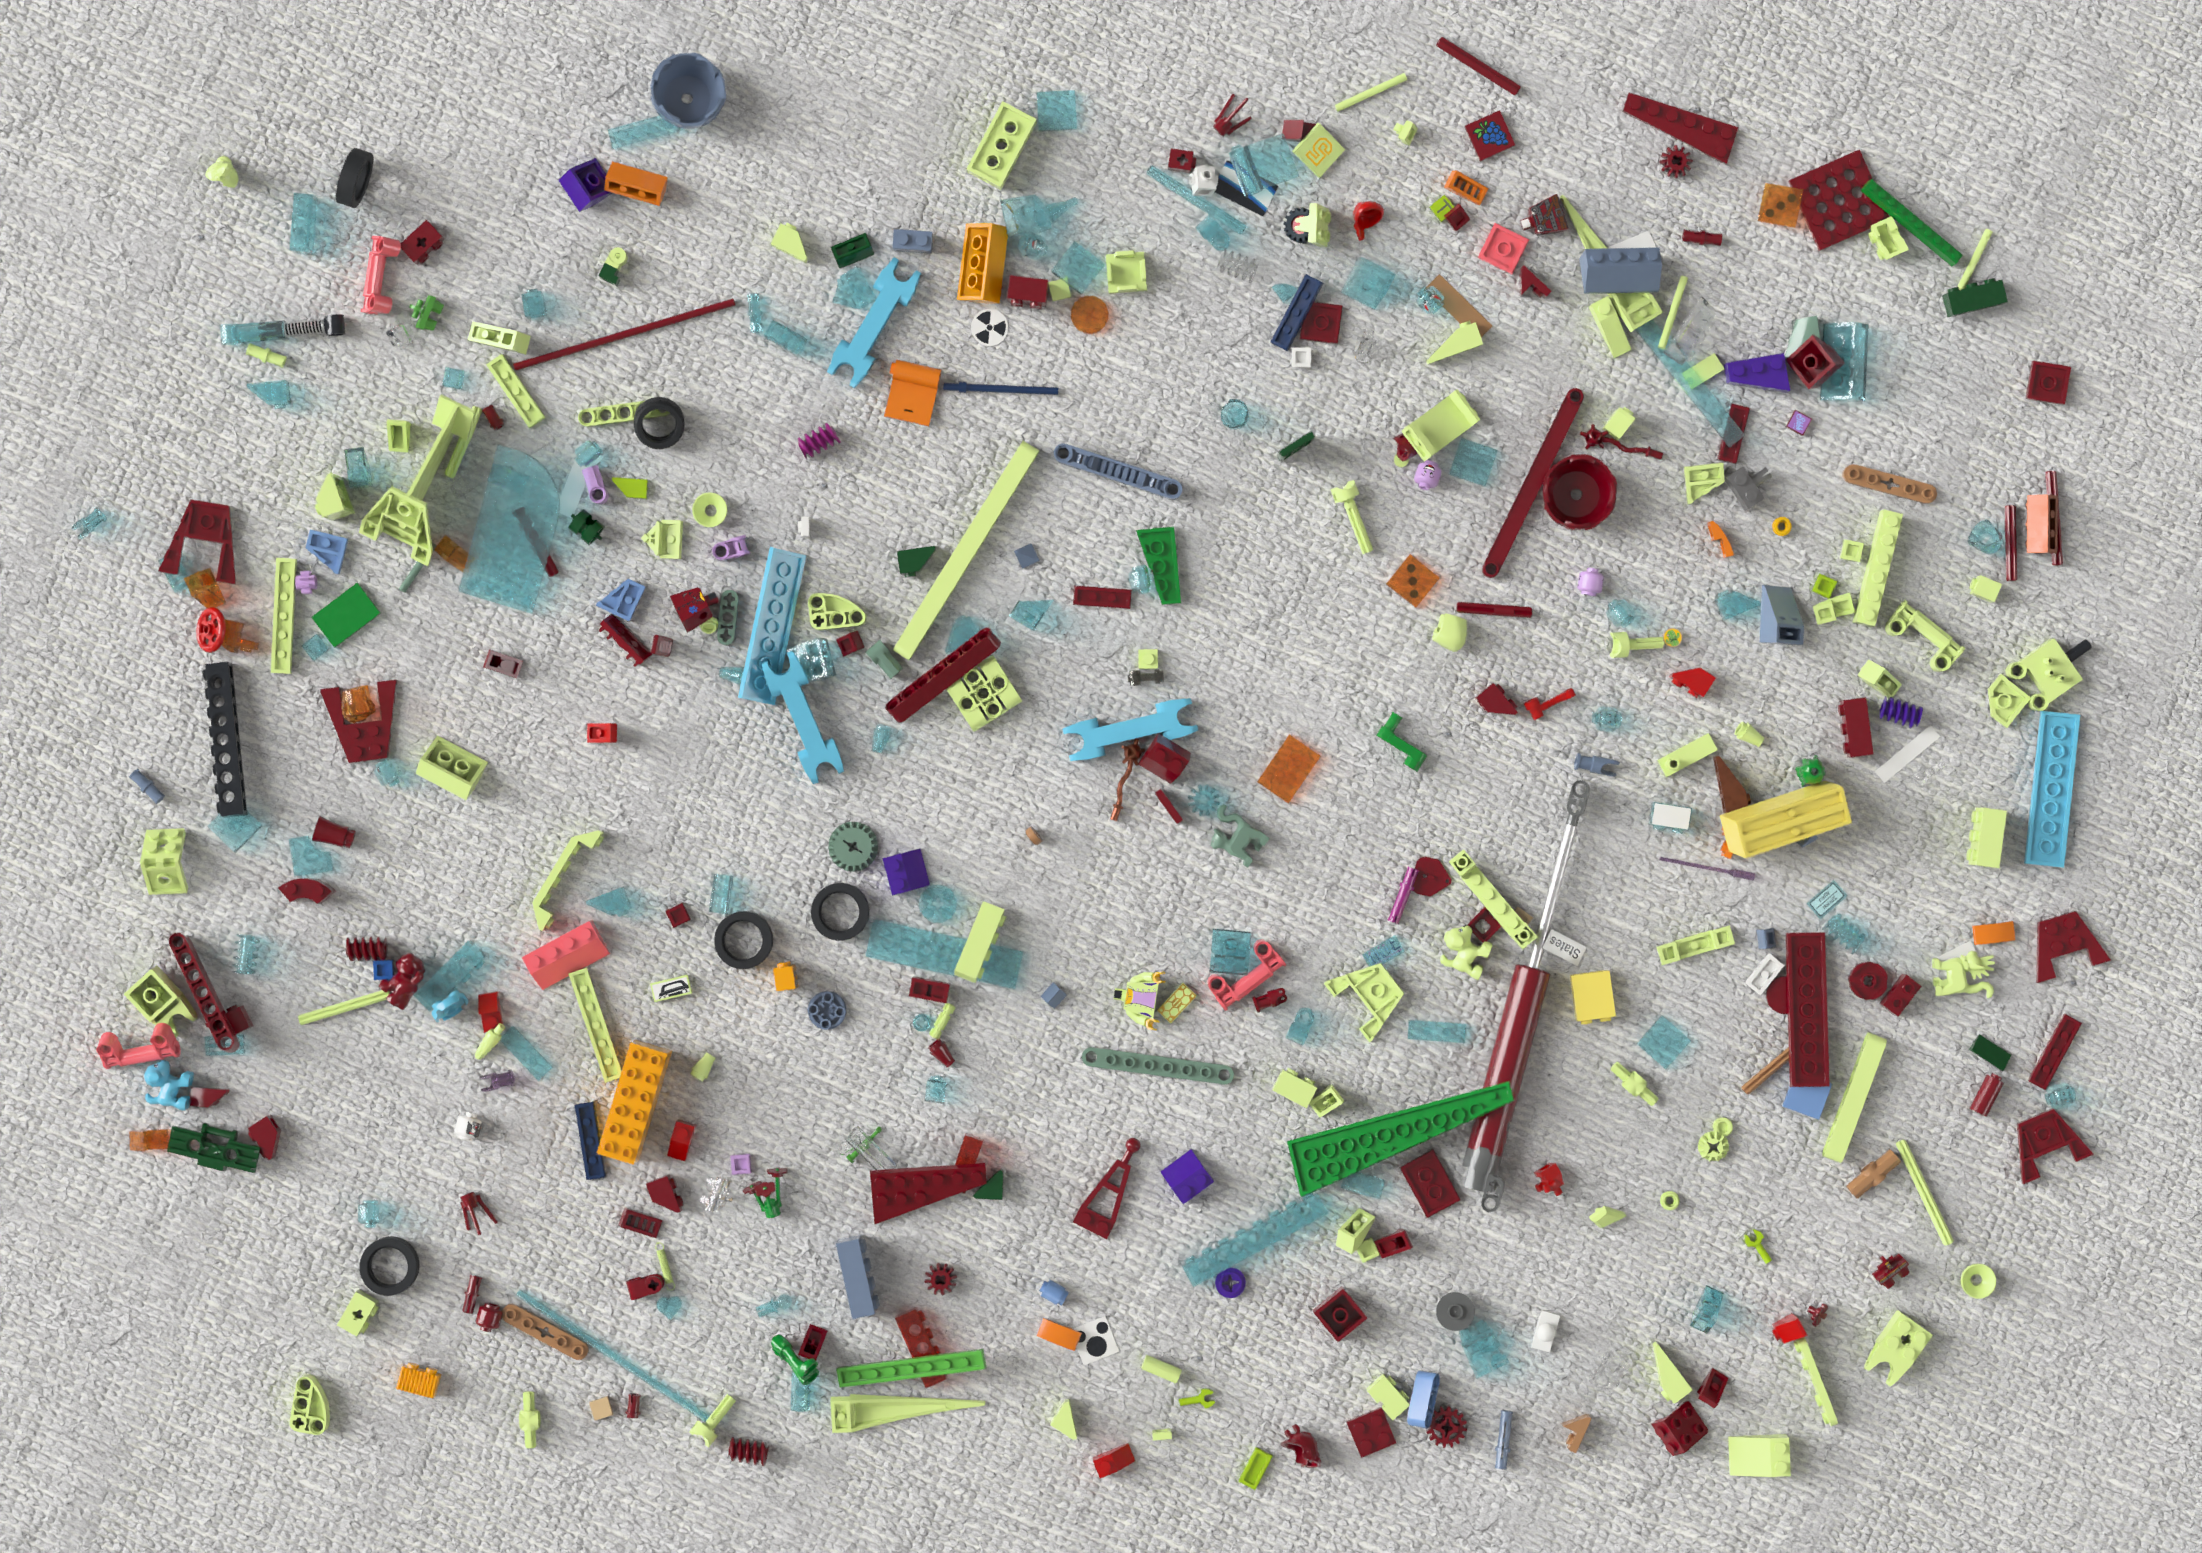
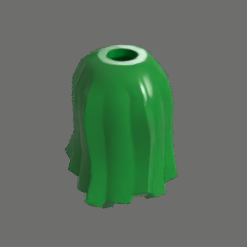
M1817 755L1813 759L1803 758L1802 765L1795 768L1796 775L1799 777V781L1802 782V787L1821 783L1826 775L1825 767ZM1813 768H1816L1815 776L1811 773Z

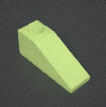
M1609 296L1591 304L1589 310L1613 358L1630 351L1631 347Z
M1470 321L1459 324L1460 328L1455 330L1426 360L1427 365L1483 345L1476 322L1471 324Z
M472 322L468 340L526 355L531 336L510 329Z
M1654 1342L1653 1350L1659 1382L1664 1390L1661 1394L1667 1402L1671 1400L1675 1404L1690 1393L1692 1388L1661 1347Z

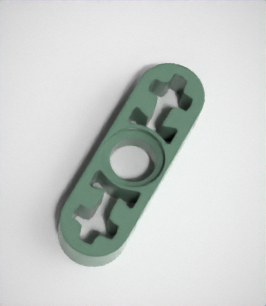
M726 590L721 595L717 639L722 645H731L735 640L739 596L733 590ZM729 593H732V596L735 597V601H731V607H735L734 611L731 609L723 610V606L728 607V601L725 600V596H729ZM730 612L733 614V621L731 623L723 621L724 613ZM722 625L733 626L732 630L728 629V635H731V639H728L727 642H724V639L721 638V634H725V628L721 629Z

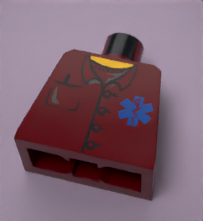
M698 587L670 596L687 633L712 618L713 615L709 607L719 602L715 592L704 596Z

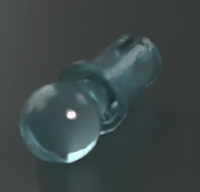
M782 1294L778 1297L777 1301L774 1302L772 1298L770 1302L755 1308L759 1318H762L773 1312L778 1313V1308L788 1309L792 1304V1299L789 1295Z

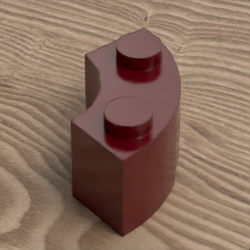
M313 878L294 879L278 887L290 902L307 898L313 900L316 904H322L336 892L326 882Z

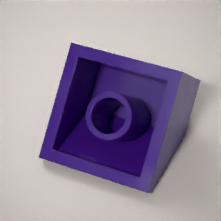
M596 158L570 168L558 180L579 212L593 207L612 194V192L604 190L607 174Z
M921 848L882 858L892 895L930 885Z
M1192 1149L1160 1171L1183 1205L1214 1182V1179Z

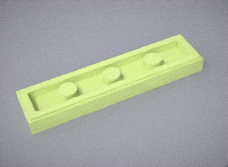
M503 354L486 364L529 428H532L546 418Z

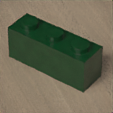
M1995 278L1985 280L1982 285H1978L1977 282L1967 284L1966 288L1959 290V287L1950 288L1948 293L1942 295L1947 318L1999 306L2008 302L2003 280L1996 281Z

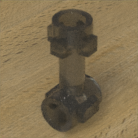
M1156 669L1154 673L1140 674V670L1129 671L1128 682L1130 686H1140L1142 681H1155V684H1160V682H1164V673L1159 671V669Z

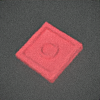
M1494 223L1478 259L1512 275L1529 239Z

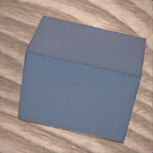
M1774 928L1757 930L1759 949L1776 947Z
M1054 982L1041 995L1042 999L1054 1009L1067 996Z

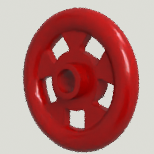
M209 607L201 613L198 619L196 636L201 649L207 653H213L221 647L224 641L226 622L224 615L218 608Z

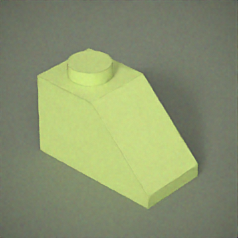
M786 223V225L780 224L771 242L772 247L807 263L808 258L800 234L796 231L797 227Z
M1870 660L1866 662L1858 674L1866 684L1887 698L1894 697L1902 685L1885 668Z
M1359 1208L1338 1230L1336 1246L1353 1254L1363 1243L1375 1220V1216Z

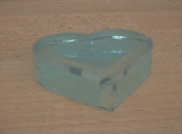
M678 1296L662 1297L657 1301L656 1306L663 1315L671 1320L681 1308L682 1300Z

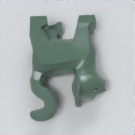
M1224 804L1220 805L1217 810V816L1220 821L1225 823L1235 821L1238 825L1231 838H1228L1224 832L1214 828L1213 831L1215 833L1210 846L1213 849H1224L1230 855L1242 859L1243 865L1248 868L1253 860L1245 848L1249 843H1252L1254 849L1259 852L1261 847L1265 846L1270 838L1260 830L1253 828L1242 816L1236 813L1225 815L1224 812L1227 806Z

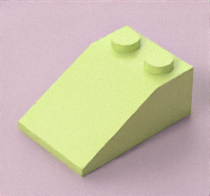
M1786 1434L1728 1436L1730 1475L1760 1477L1791 1476L1789 1437Z

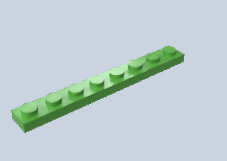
M976 1349L838 1367L836 1371L839 1387L983 1370L987 1366L984 1350Z

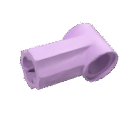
M598 465L583 469L582 473L591 501L599 505L606 503L609 495ZM598 490L603 492L601 500H595L594 494Z

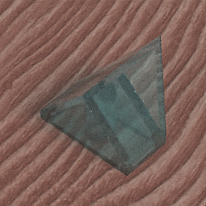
M1018 600L1009 617L1034 632L1054 600Z

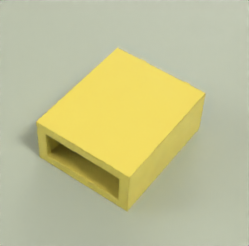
M1609 970L1569 975L1576 1021H1581V1024H1590L1593 1019H1600V1022L1611 1021V1017L1616 1016Z

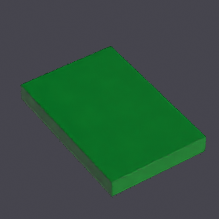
M356 583L311 618L332 646L336 648L379 616L381 612L360 584Z

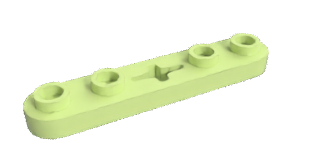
M1805 1337L1797 1339L1793 1343L1797 1353L1801 1352L1803 1357L1800 1360L1804 1371L1808 1370L1817 1393L1814 1397L1819 1407L1822 1406L1824 1411L1821 1414L1824 1423L1829 1424L1830 1427L1837 1425L1836 1415Z

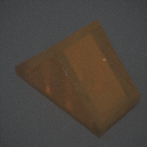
M447 535L442 538L434 549L443 559L463 573L467 571L476 559Z

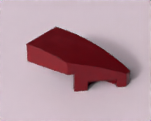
M191 1087L190 1106L209 1108L217 1105L219 1100L230 1092V1089Z

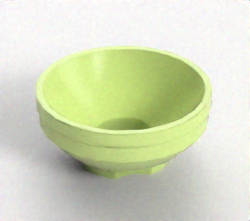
M708 492L696 498L693 503L692 513L694 519L700 525L709 528L715 527L725 520L727 505L720 495ZM714 505L717 511L714 516H708L705 513L707 506Z
M1977 1263L1964 1269L1960 1282L1963 1291L1967 1295L1975 1299H1982L1994 1291L1996 1276L1991 1268ZM1974 1274L1981 1276V1283L1978 1285L1971 1283V1277Z

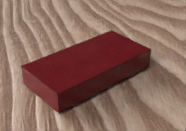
M1159 789L1155 792V795L1175 823H1180L1183 819L1164 792Z

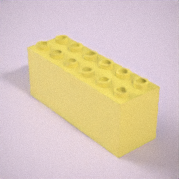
M1822 781L1821 783H1816L1720 815L1729 852L1744 858L1852 823L1843 786L1828 781Z

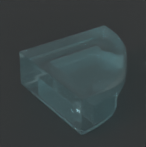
M1276 284L1271 287L1282 303L1297 292V289L1289 284Z

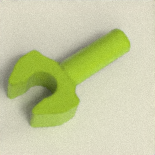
M1753 1229L1756 1240L1751 1241L1745 1234L1744 1242L1748 1247H1755L1765 1264H1767L1772 1259L1761 1243L1764 1236L1760 1231Z
M1202 1388L1198 1396L1179 1399L1180 1406L1200 1403L1204 1408H1210L1215 1404V1400L1206 1401L1204 1397L1214 1392L1211 1389Z

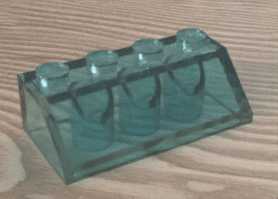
M1858 322L1823 324V341L1834 348L1845 364L1821 385V401H1865L1869 324Z

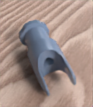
M1577 753L1574 770H1578V768L1590 770V773L1615 777L1616 773L1602 769V766L1606 764L1619 765L1620 762L1598 756H1583L1581 753Z

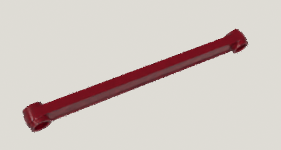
M1572 388L1567 392L1482 566V573L1487 578H1493L1498 575L1540 490L1542 481L1550 469L1582 404L1584 394L1578 388ZM1572 392L1579 394L1580 399L1578 402L1571 400L1570 394ZM1488 564L1495 566L1496 571L1493 575L1486 572Z

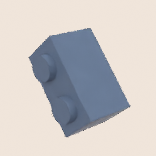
M894 229L893 251L932 254L933 233L931 231Z

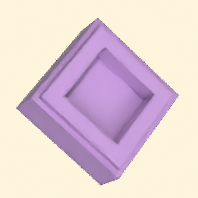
M750 1154L730 1156L732 1175L752 1173Z

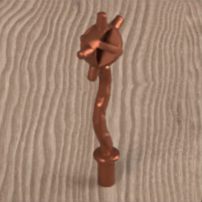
M1138 738L1135 739L1133 744L1121 746L1124 749L1125 756L1122 763L1125 764L1128 761V766L1118 783L1117 802L1113 804L1114 808L1110 817L1113 821L1118 820L1120 811L1123 809V806H1121L1123 802L1122 788L1132 772L1133 762L1138 766V759L1141 753L1146 751L1145 748L1138 746Z

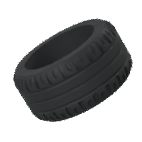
M654 397L644 401L636 410L634 415L635 434L647 447L659 450L667 449L675 445L683 435L685 427L684 415L681 408L674 401L665 397ZM653 410H666L674 416L676 425L670 434L663 437H655L644 430L643 419Z

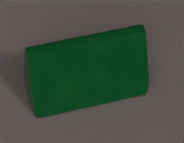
M866 233L831 247L840 269L874 255Z
M1978 1034L1969 1048V1051L2000 1071L2005 1070L2011 1054Z

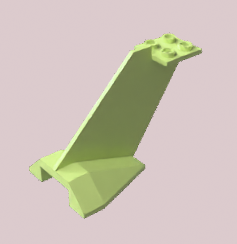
M442 394L439 396L432 424L442 429L408 493L391 486L362 519L359 533L376 541L381 533L384 532L413 546L411 558L426 566L429 565L433 547L427 503L422 500L453 439V435L455 434L465 440L468 439L476 413L475 410Z

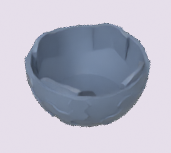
M680 53L666 58L657 66L652 75L650 85L651 101L658 115L665 121L682 129H695L712 122L724 106L727 95L725 80L721 71L707 58L698 53ZM684 95H690L693 100L691 103L686 104L681 98Z

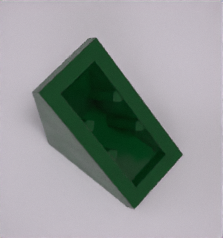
M1002 1168L999 1169L987 1181V1184L982 1185L973 1194V1197L975 1199L1002 1200L1004 1170Z

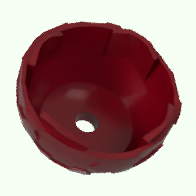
M1574 454L1565 457L1548 470L1542 481L1544 509L1555 523L1567 529L1589 530L1595 528L1608 518L1615 508L1617 498L1616 478L1603 461L1591 455ZM1578 489L1581 492L1579 500H1574L1571 497L1572 490Z

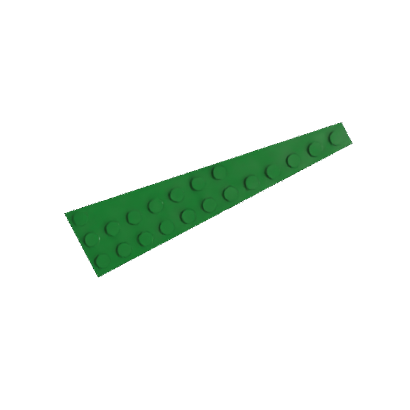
M1510 1082L1287 1141L1300 1197L1307 1196L1513 1102L1514 1097Z

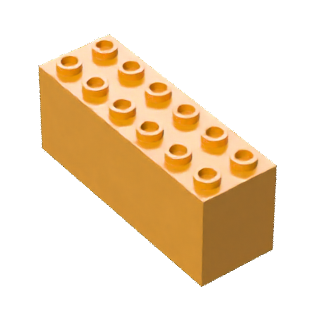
M639 1040L630 1042L597 1154L633 1165L639 1161L672 1050Z

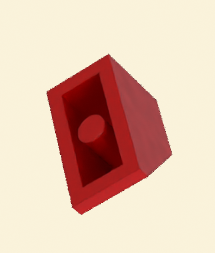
M680 1119L676 1121L670 1139L668 1157L686 1162L696 1124Z
M1792 1313L1772 1324L1774 1327L1772 1333L1777 1341L1781 1340L1783 1343H1788L1807 1336L1801 1322Z
M1129 1443L1093 1457V1463L1100 1479L1118 1472L1136 1461Z

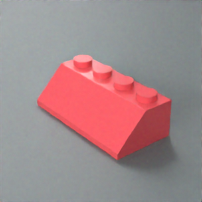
M590 920L523 956L522 959L532 977L541 989L544 990L568 977L569 973L587 967L609 955L610 952L594 922Z

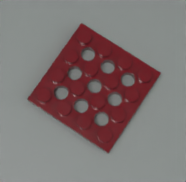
M1860 149L1788 181L1818 251L1869 230L1871 225L1889 218L1888 213L1864 193L1859 198H1855L1852 195L1853 188L1857 187L1861 190L1872 179ZM1846 170H1851L1854 173L1853 180H1847L1844 177ZM1828 178L1836 180L1835 188L1827 186L1826 181ZM1812 185L1817 186L1819 189V193L1816 196L1809 193V187ZM1837 195L1844 198V204L1841 206L1836 205L1834 202V198ZM1818 203L1826 205L1827 210L1825 213L1817 211ZM1861 205H1866L1869 207L1870 211L1868 215H1862L1860 213L1859 209ZM1843 213H1849L1852 216L1850 223H1845L1842 220ZM1828 220L1834 223L1832 231H1828L1824 227V223Z

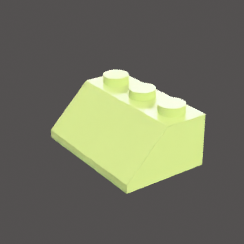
M333 473L327 474L316 497L317 504H315L318 515L334 521L354 514L355 512L343 478Z
M437 735L421 757L415 774L467 800L475 789L488 762Z

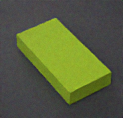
M1255 1447L1238 1482L1256 1490L1273 1455Z

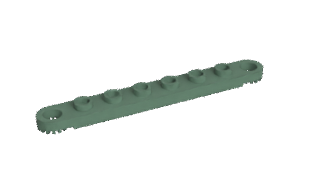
M1088 1047L1082 1053L1083 1063L1090 1067L1224 1085L1229 1084L1234 1078L1232 1068L1222 1064ZM1090 1051L1095 1052L1097 1055V1059L1094 1062L1086 1060V1054ZM1223 1069L1230 1072L1227 1080L1219 1078V1072Z

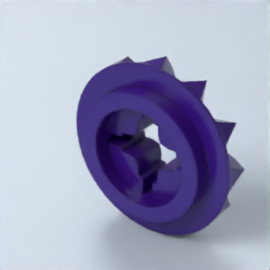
M1228 1267L1218 1273L1215 1286L1223 1297L1235 1298L1244 1291L1246 1280L1243 1273L1237 1268ZM1229 1275H1231L1233 1281H1239L1233 1284L1232 1291H1230L1227 1284H1222L1228 1281Z

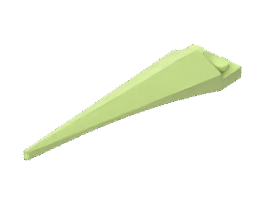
M1561 195L1560 199L1585 249L1607 248L1566 197ZM1649 292L1607 293L1618 316H1621L1630 332L1663 313L1655 298Z
M860 1394L831 1397L832 1433L855 1432L906 1418L984 1406L986 1401Z

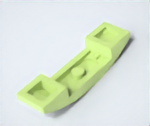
M1729 925L1657 946L1661 965H1665L1700 953L1735 944Z

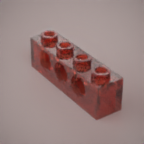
M914 1307L895 1316V1320L912 1358L941 1354L938 1345L934 1346L931 1340L934 1336L930 1327L926 1328L923 1322L926 1318L922 1310ZM916 1324L920 1327L921 1331L914 1334L911 1332L910 1326ZM920 1342L927 1343L928 1350H919L918 1344ZM943 1374L921 1377L925 1388H928L946 1380L948 1376Z

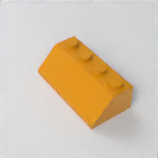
M993 223L966 224L957 300L1000 304L1009 227Z

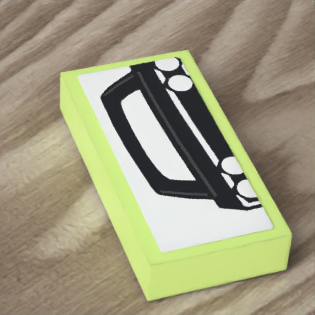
M688 975L650 983L654 1002L692 993Z

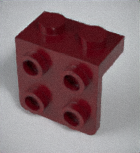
M1689 1401L1683 1402L1667 1417L1658 1419L1651 1424L1655 1429V1433L1661 1438L1667 1451L1672 1456L1686 1453L1708 1433V1428Z

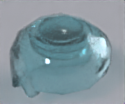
M1230 399L1221 409V421L1224 426L1231 430L1244 427L1249 420L1250 414L1247 405L1240 399Z

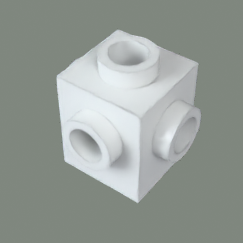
M1200 165L1190 174L1189 184L1192 185L1193 196L1211 197L1218 185V175H1215V168Z

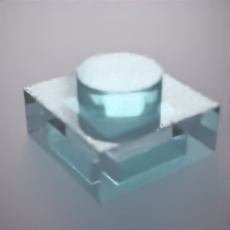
M318 634L301 645L313 661L329 650Z

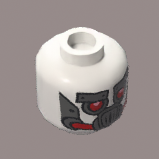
M466 1112L465 1116L460 1115L458 1117L455 1133L460 1139L473 1141V1139L479 1137L482 1121L477 1119V1114Z

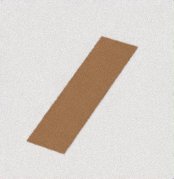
M1440 274L1425 288L1429 294H1434V296L1441 299L1434 298L1460 324L1470 321L1471 324L1476 322L1481 337L1492 327Z

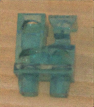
M1484 1319L1475 1323L1479 1332L1476 1335L1472 1336L1468 1327L1458 1331L1461 1339L1460 1344L1476 1379L1492 1372L1484 1356L1486 1352H1489L1492 1357L1491 1366L1493 1370L1510 1363L1507 1357L1500 1353L1498 1347L1501 1345L1492 1328H1489Z

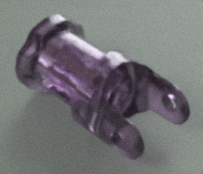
M512 1069L505 1073H491L479 1077V1079L491 1078L490 1087L481 1089L482 1092L499 1090L500 1087L511 1085V1087L515 1086V1077Z

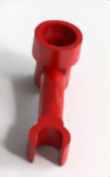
M1569 688L1543 703H1540L1538 697L1526 701L1524 706L1527 711L1529 710L1533 720L1544 716L1542 711L1576 696L1573 688Z

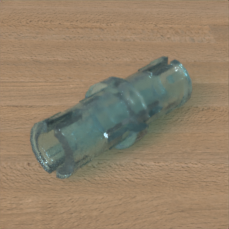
M759 293L747 294L749 309L747 316H749L750 333L763 332L761 315L763 313L760 310Z

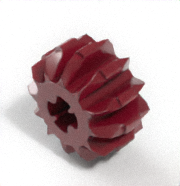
M1674 145L1673 151L1668 147L1666 149L1667 153L1661 154V157L1665 159L1659 161V164L1665 165L1661 171L1668 170V177L1672 173H1674L1675 179L1678 178L1679 173L1684 177L1686 175L1685 170H1691V167L1687 164H1691L1693 160L1687 159L1691 155L1690 152L1683 153L1685 147L1678 151V146ZM1674 159H1675V160H1677V159L1680 160V162L1678 163V165H1677V164H1674V165H1673V164H1672V161H1673Z
M938 1262L937 1269L931 1265L930 1270L933 1273H925L926 1276L930 1277L925 1279V1283H931L927 1289L931 1290L934 1287L935 1295L938 1293V1290H941V1295L943 1296L945 1295L944 1289L949 1293L952 1292L949 1285L956 1286V1282L952 1280L956 1279L957 1275H950L954 1268H950L947 1271V1263L941 1268V1264ZM939 1275L941 1277L944 1275L945 1282H937L938 1277L936 1276Z

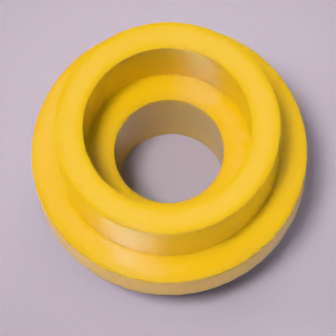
M1778 517L1772 524L1773 532L1778 536L1789 534L1792 528L1790 520L1786 517ZM1780 523L1785 525L1784 530L1778 528Z

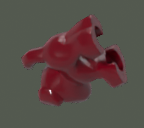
M408 953L398 959L396 962L397 974L390 981L383 979L379 984L381 990L386 993L388 991L391 992L386 998L387 1001L401 1010L408 1006L410 999L418 991V984L424 978V964L413 953Z

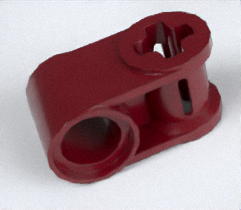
M652 1274L627 1280L626 1284L630 1299L636 1300L658 1293L665 1284L663 1276ZM653 1280L659 1283L657 1287L655 1285H651V1282Z

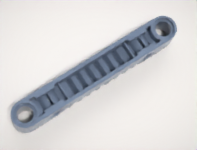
M1059 444L1054 449V457L1060 464L1170 500L1178 499L1182 494V485L1177 480L1068 444ZM1059 450H1068V457L1061 459L1058 456ZM1176 485L1178 493L1175 495L1169 494L1167 491L1168 486Z

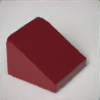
M858 631L848 633L836 639L843 657L865 648Z

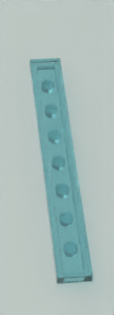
M1653 319L1635 329L1729 448L1745 436L1668 339L1666 349L1658 348L1663 332Z

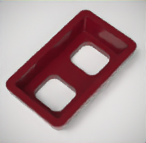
M1486 907L1467 924L1472 928V933L1482 943L1487 942L1502 927L1489 914ZM1481 919H1484L1490 925V928L1484 934L1475 926Z

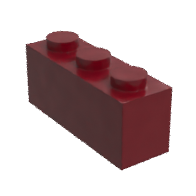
M1866 697L1841 700L1840 705H1838L1839 716H1842L1843 724H1840L1841 734L1845 736V743H1843L1844 754H1847V758L1874 755Z

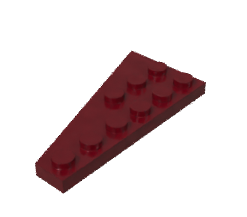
M985 1163L871 1170L870 1180L874 1225L987 1184Z

